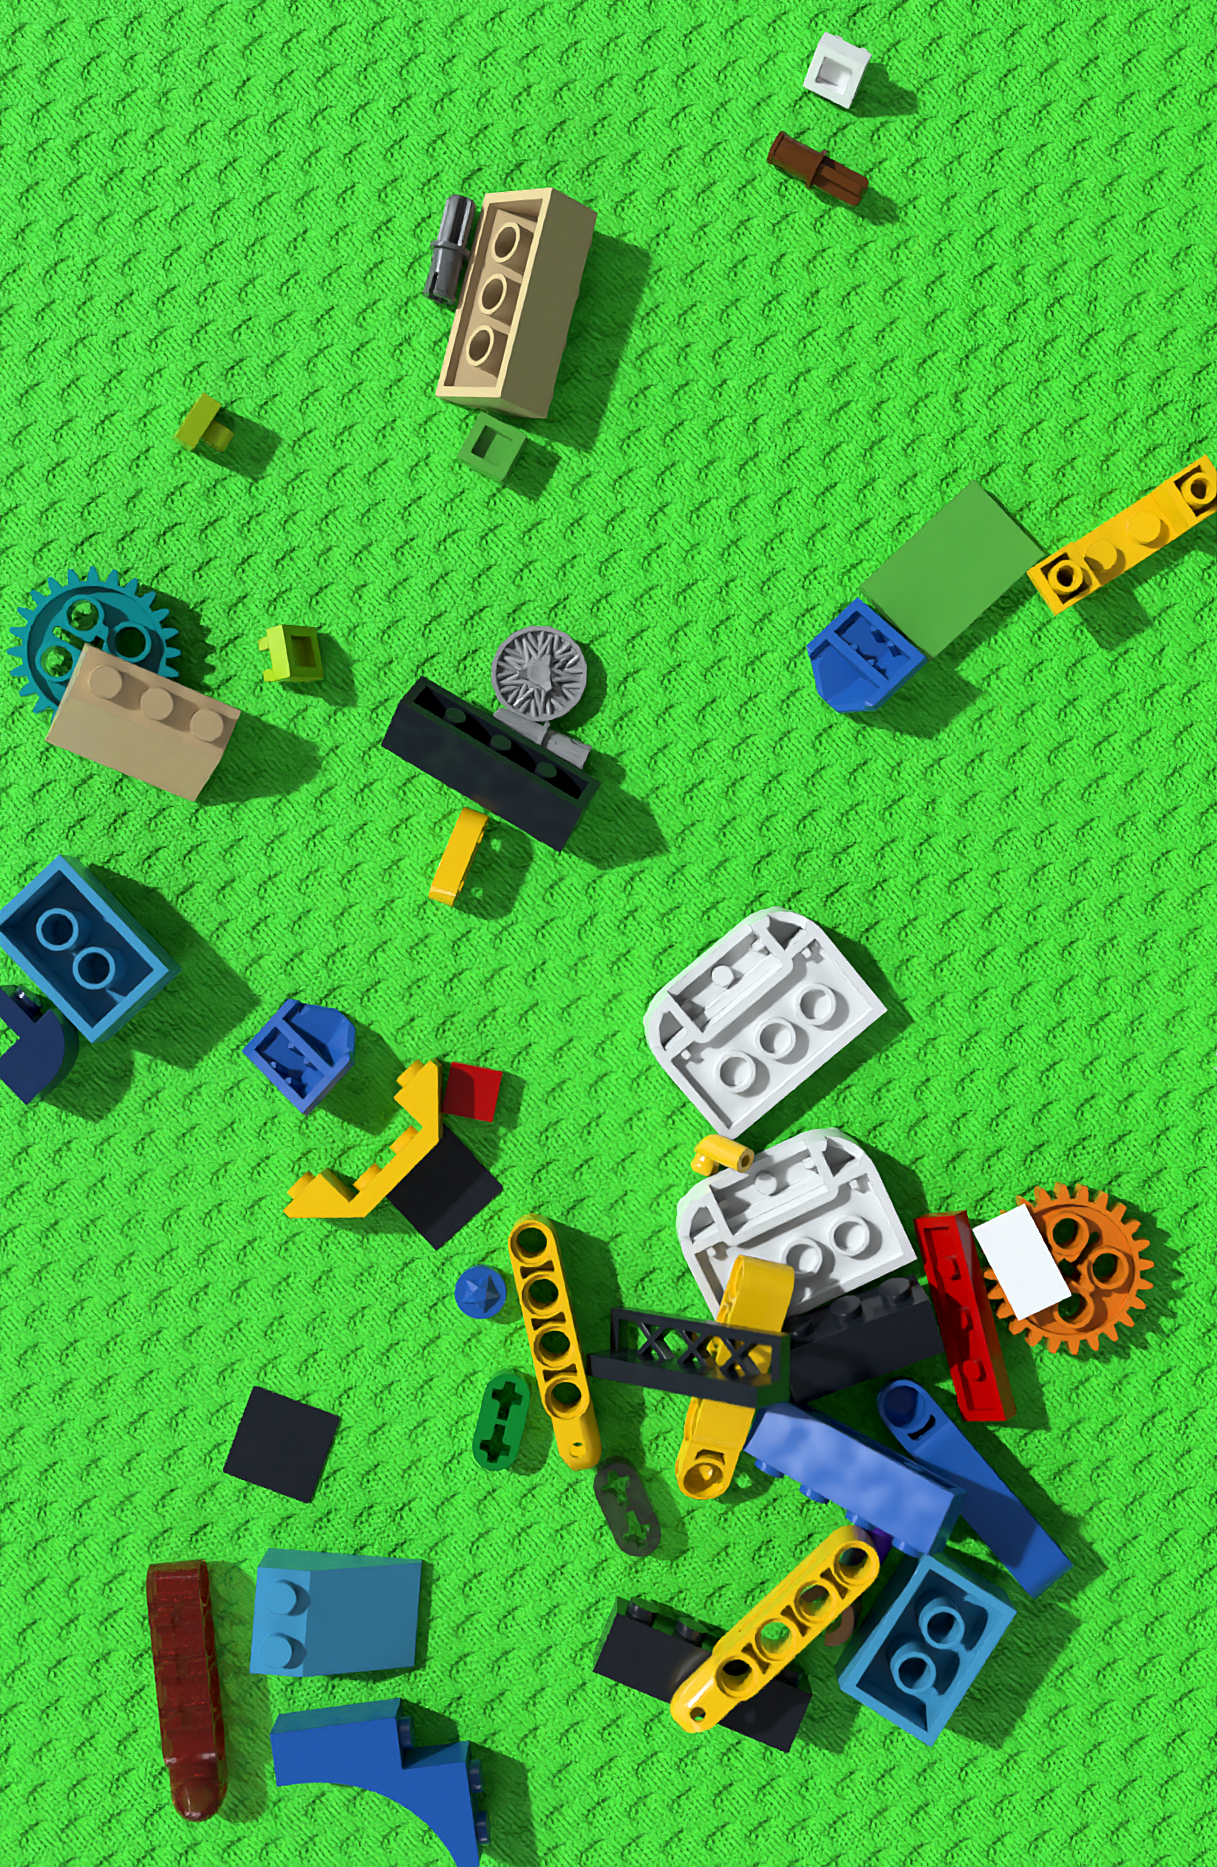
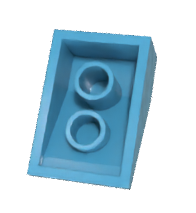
M268 1548L257 1567L249 1673L310 1677L413 1667L416 1655L423 1560Z

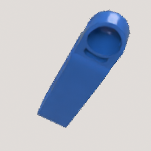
M900 1376L893 1377L882 1385L877 1394L876 1405L877 1411L885 1425L919 1465L969 1492L960 1514L1034 1600L1074 1567V1564L920 1383L915 1379Z

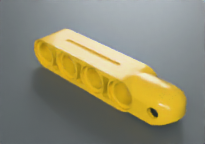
M529 1213L520 1217L514 1223L508 1238V1250L542 1403L552 1419L559 1455L570 1469L577 1472L597 1465L602 1452L601 1437L590 1392L589 1376L586 1375L585 1357L557 1232L553 1223L546 1216L538 1213ZM530 1227L540 1229L547 1238V1245L538 1252L525 1250L518 1240V1234L522 1230ZM547 1279L557 1286L559 1294L553 1301L542 1303L532 1297L530 1285L536 1280ZM558 1330L568 1337L570 1345L563 1352L552 1353L543 1347L541 1337L549 1331ZM570 1382L580 1389L581 1396L577 1401L565 1404L559 1402L554 1397L552 1390L559 1383Z
M738 1255L729 1276L716 1322L781 1332L794 1288L793 1267L747 1255ZM715 1336L708 1343L707 1350L718 1365L722 1366L732 1356L720 1337ZM758 1344L749 1353V1356L760 1372L767 1374L771 1363V1346ZM692 1396L685 1419L684 1438L675 1464V1476L681 1492L693 1499L707 1500L718 1497L728 1489L756 1409Z
M854 1525L841 1526L833 1531L717 1642L713 1648L712 1655L680 1685L671 1700L670 1713L685 1732L696 1733L711 1729L740 1701H745L754 1696L873 1583L878 1576L880 1563L869 1534L861 1527ZM858 1547L866 1551L865 1558L858 1565L847 1566L839 1562L841 1554L848 1548ZM817 1584L827 1589V1594L819 1602L810 1603L800 1598L802 1591L809 1585ZM772 1622L784 1623L789 1627L787 1633L779 1639H769L762 1635L761 1631ZM734 1659L744 1660L750 1665L745 1673L738 1676L729 1675L722 1668L727 1662ZM706 1712L704 1719L695 1720L696 1717Z

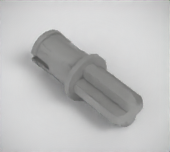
M498 708L494 713L493 718L578 769L583 770L592 749L591 745H586L550 729L551 723L547 721L542 726L504 708Z

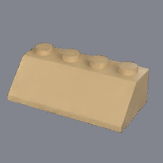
M553 187L485 194L435 397L513 418L546 419L549 405L554 395V385L562 353L567 343V334L575 302L579 296V286L587 254L592 244V234L597 212Z

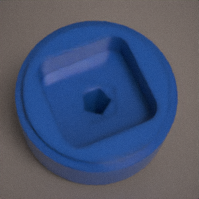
M477 1264L467 1268L460 1275L455 1286V1300L458 1307L463 1313L472 1318L485 1319L492 1317L501 1310L505 1303L508 1290L506 1280L498 1269L490 1265Z

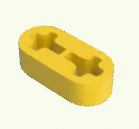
M466 806L463 808L433 879L428 898L452 908L454 907L489 821L488 815Z

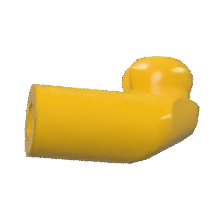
M710 1134L696 1144L693 1151L697 1153L691 1162V1168L693 1171L708 1177L718 1173L719 1164L739 1173H745L753 1163L754 1151L725 1136Z

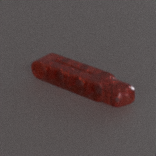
M204 1558L152 1563L148 1567L146 1576V1595L162 1753L165 1766L169 1770L171 1799L177 1814L186 1821L196 1823L210 1820L218 1813L227 1795L229 1783L209 1574Z

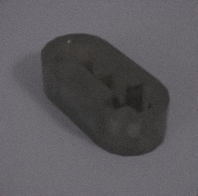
M621 1456L608 1457L600 1462L595 1470L593 1480L595 1496L619 1548L629 1556H646L653 1552L660 1543L661 1524L659 1516L634 1463ZM616 1470L619 1477L627 1475L630 1477L625 1482L627 1500L621 1502L614 1487L604 1488V1485L608 1483V1473L610 1471ZM633 1510L641 1525L648 1523L651 1525L646 1529L645 1540L638 1541L635 1535L626 1537L625 1533L629 1531L627 1512Z

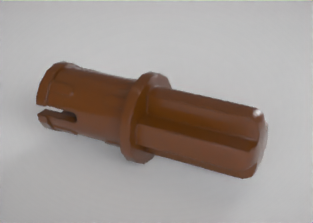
M784 131L777 135L766 159L767 163L774 164L805 181V188L810 191L816 187L850 207H857L868 190L869 180L829 158L830 151L824 149L820 153L792 138Z

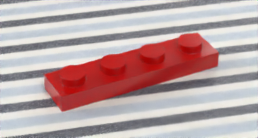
M967 1210L923 1214L912 1220L962 1421H1007L1015 1416L1017 1411Z

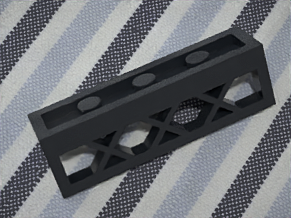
M627 1306L611 1307L610 1349L586 1354V1375L753 1409L789 1400L790 1334ZM628 1321L636 1322L647 1339L639 1350L628 1348ZM672 1329L678 1330L689 1347L680 1358L675 1357L664 1340ZM715 1336L721 1338L732 1354L722 1366L716 1363L705 1347ZM758 1344L771 1346V1375L761 1373L749 1356V1353Z

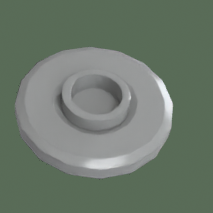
M529 626L513 632L499 646L492 661L491 683L498 701L507 710L533 722H550L566 716L580 702L587 686V664L580 647L568 634L550 626Z

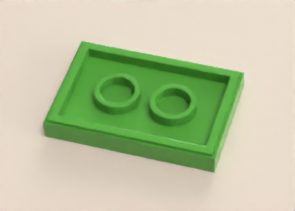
M973 479L870 575L858 589L889 623L927 658V663L929 664L1045 554Z

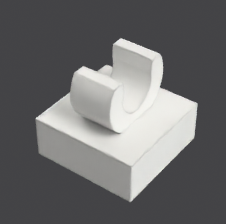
M825 31L818 42L803 87L849 109L856 97L872 54L868 53L867 49L863 47L858 48L842 40L843 37L839 35L834 36Z

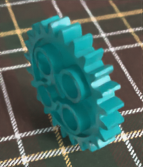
M90 566L87 581H81L73 569H68V585L64 587L54 578H47L51 594L45 597L41 593L32 590L30 594L38 605L35 610L18 607L17 612L28 621L26 627H10L9 629L10 633L22 639V646L7 649V654L22 658L23 665L10 671V674L13 677H27L29 683L19 691L20 696L29 697L37 694L40 698L35 704L33 712L41 714L50 708L53 709L51 724L82 652L56 637L53 632L56 627L69 631L91 645H97L102 639L105 641L102 647L105 652L163 677L171 679L180 678L179 672L168 667V660L182 657V651L170 648L167 644V641L180 635L179 630L175 628L163 629L161 625L171 615L170 611L166 608L153 612L151 607L156 602L157 594L151 591L139 598L137 594L140 581L134 577L123 588L120 586V573L115 569L111 571L106 582L101 581L100 574L95 566ZM83 603L95 605L99 612L97 624L88 631H79L72 623L74 609ZM128 630L141 631L146 638L144 651L135 658L124 657L118 649L120 636ZM57 648L67 649L73 658L71 670L61 677H54L46 667L48 655Z

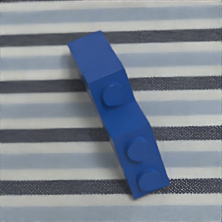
M401 1698L278 1715L270 1733L277 1787L319 1782L350 1785L376 1792L399 1803L424 1821L441 1839L457 1867H480L483 1845L491 1843V1831L488 1811H479L477 1793H481L484 1790L481 1760L472 1759L470 1741L414 1748L415 1732L411 1715L404 1716Z

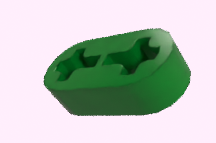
M504 1368L495 1372L490 1377L485 1388L472 1442V1453L477 1463L490 1471H500L508 1468L515 1461L519 1451L531 1401L532 1387L529 1379L523 1372L516 1369ZM506 1382H513L516 1384L515 1392L523 1395L522 1400L513 1399L509 1415L498 1413L501 1396L494 1393V1388L503 1389ZM496 1424L506 1426L503 1443L511 1446L510 1450L501 1449L499 1457L489 1455V1446L482 1443V1439L491 1440Z

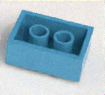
M59 854L0 910V947L91 1043L108 1041L183 970L77 857Z
M945 1552L928 1556L923 1554L922 1558L905 1554L834 1666L840 1689L932 1747L1014 1618L1017 1610L1003 1589Z

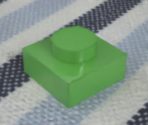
M481 411L462 445L457 459L458 462L504 486L528 442V437L526 434Z

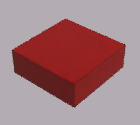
M452 1061L441 1113L492 1123L494 1121L503 1070Z

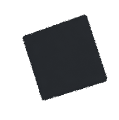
M443 1123V1138L409 1171L386 1197L424 1239L437 1250L499 1194L503 1187Z
M254 1386L224 1464L223 1472L298 1501L308 1503L340 1419L337 1415Z

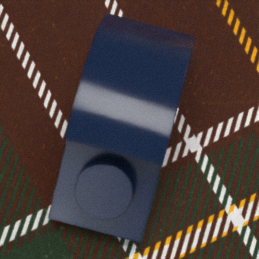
M0 985V1018L19 1037L0 1057V1079L25 1105L40 1102L66 1078L76 1062L79 1051L77 1027L59 1008H51L43 1015L40 1012L44 1007L42 1002L25 986L20 985L17 988L15 985Z

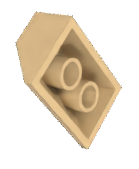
M85 643L45 741L194 802L221 760L241 710Z

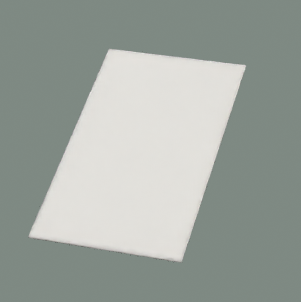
M1025 1204L972 1229L1018 1320H1022L1072 1296Z

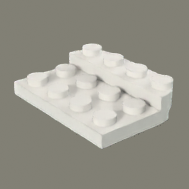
M774 906L757 911L746 917L666 984L651 1001L644 1015L643 1025L648 1046L662 1068L718 1134L734 1140L884 1014L887 1009L818 925L800 913L780 906Z
M834 1127L803 1132L754 1155L753 1163L745 1173H739L730 1168L724 1169L697 1183L677 1204V1237L688 1266L715 1321L733 1264L740 1254L793 1267L794 1288L785 1318L809 1311L917 1259L875 1165L853 1138Z

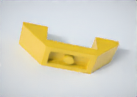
M1204 455L1161 483L1151 493L1076 542H1070L1026 572L1053 615H1058L1215 513L1217 511V470L1208 456Z
M436 1057L429 1060L426 1065L417 1059L396 1080L403 1088L393 1098L423 1128L418 1132L411 1125L389 1147L396 1156L383 1169L374 1162L353 1184L360 1191L357 1195L330 1169L325 1168L316 1177L308 1170L287 1191V1194L293 1201L283 1212L289 1218L365 1217L443 1138V1113H441L443 1106L442 1063Z

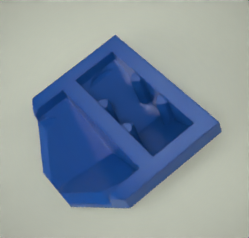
M858 597L806 645L809 658L811 659L817 693L837 713L876 711L928 662L927 658Z
M288 999L245 1046L242 1052L303 1115L308 1116L355 1064L357 1028L338 1009Z

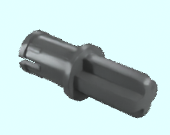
M452 194L446 200L437 240H433L430 243L429 248L433 251L422 296L433 302L444 304L445 301L448 305H454L457 285L463 263L469 260L471 254L466 247L476 204L468 197Z

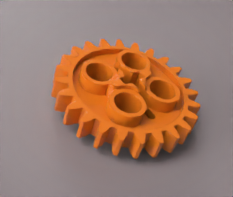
M1061 1182L1055 1183L1053 1197H1049L1042 1187L1035 1186V1202L1030 1203L1020 1195H1017L1015 1197L1018 1207L1023 1204L1027 1207L1057 1267L1059 1262L1065 1259L1075 1269L1073 1274L1068 1277L1058 1267L1070 1293H1078L1080 1298L1079 1307L1070 1316H1059V1302L1022 1320H1018L991 1265L981 1268L984 1278L995 1280L996 1282L986 1288L988 1299H1002L994 1308V1314L999 1319L1013 1315L1007 1328L1014 1335L1027 1327L1025 1341L1032 1347L1039 1343L1044 1336L1045 1348L1053 1354L1059 1348L1061 1340L1064 1341L1067 1350L1072 1355H1077L1080 1340L1083 1339L1089 1347L1097 1351L1099 1350V1334L1104 1333L1113 1341H1117L1118 1335L1114 1325L1118 1321L1129 1327L1135 1325L1127 1313L1130 1306L1137 1309H1145L1147 1306L1135 1295L1137 1289L1146 1290L1153 1288L1152 1283L1140 1276V1271L1154 1267V1262L1138 1254V1252L1147 1248L1150 1242L1144 1237L1131 1236L1141 1223L1133 1217L1120 1221L1127 1207L1117 1201L1106 1208L1108 1194L1101 1190L1095 1192L1089 1200L1088 1187L1081 1183H1077L1072 1196H1069L1066 1185ZM1003 1209L999 1211L1000 1215L1008 1212ZM1071 1218L1075 1225L1072 1238L1061 1244L1055 1243L1053 1228L1056 1223L1062 1219ZM1092 1232H1097L1098 1238L1096 1241L1086 1246L1089 1235ZM1111 1253L1114 1259L1111 1272L1104 1277H1095L1092 1270L1095 1259L1101 1254Z

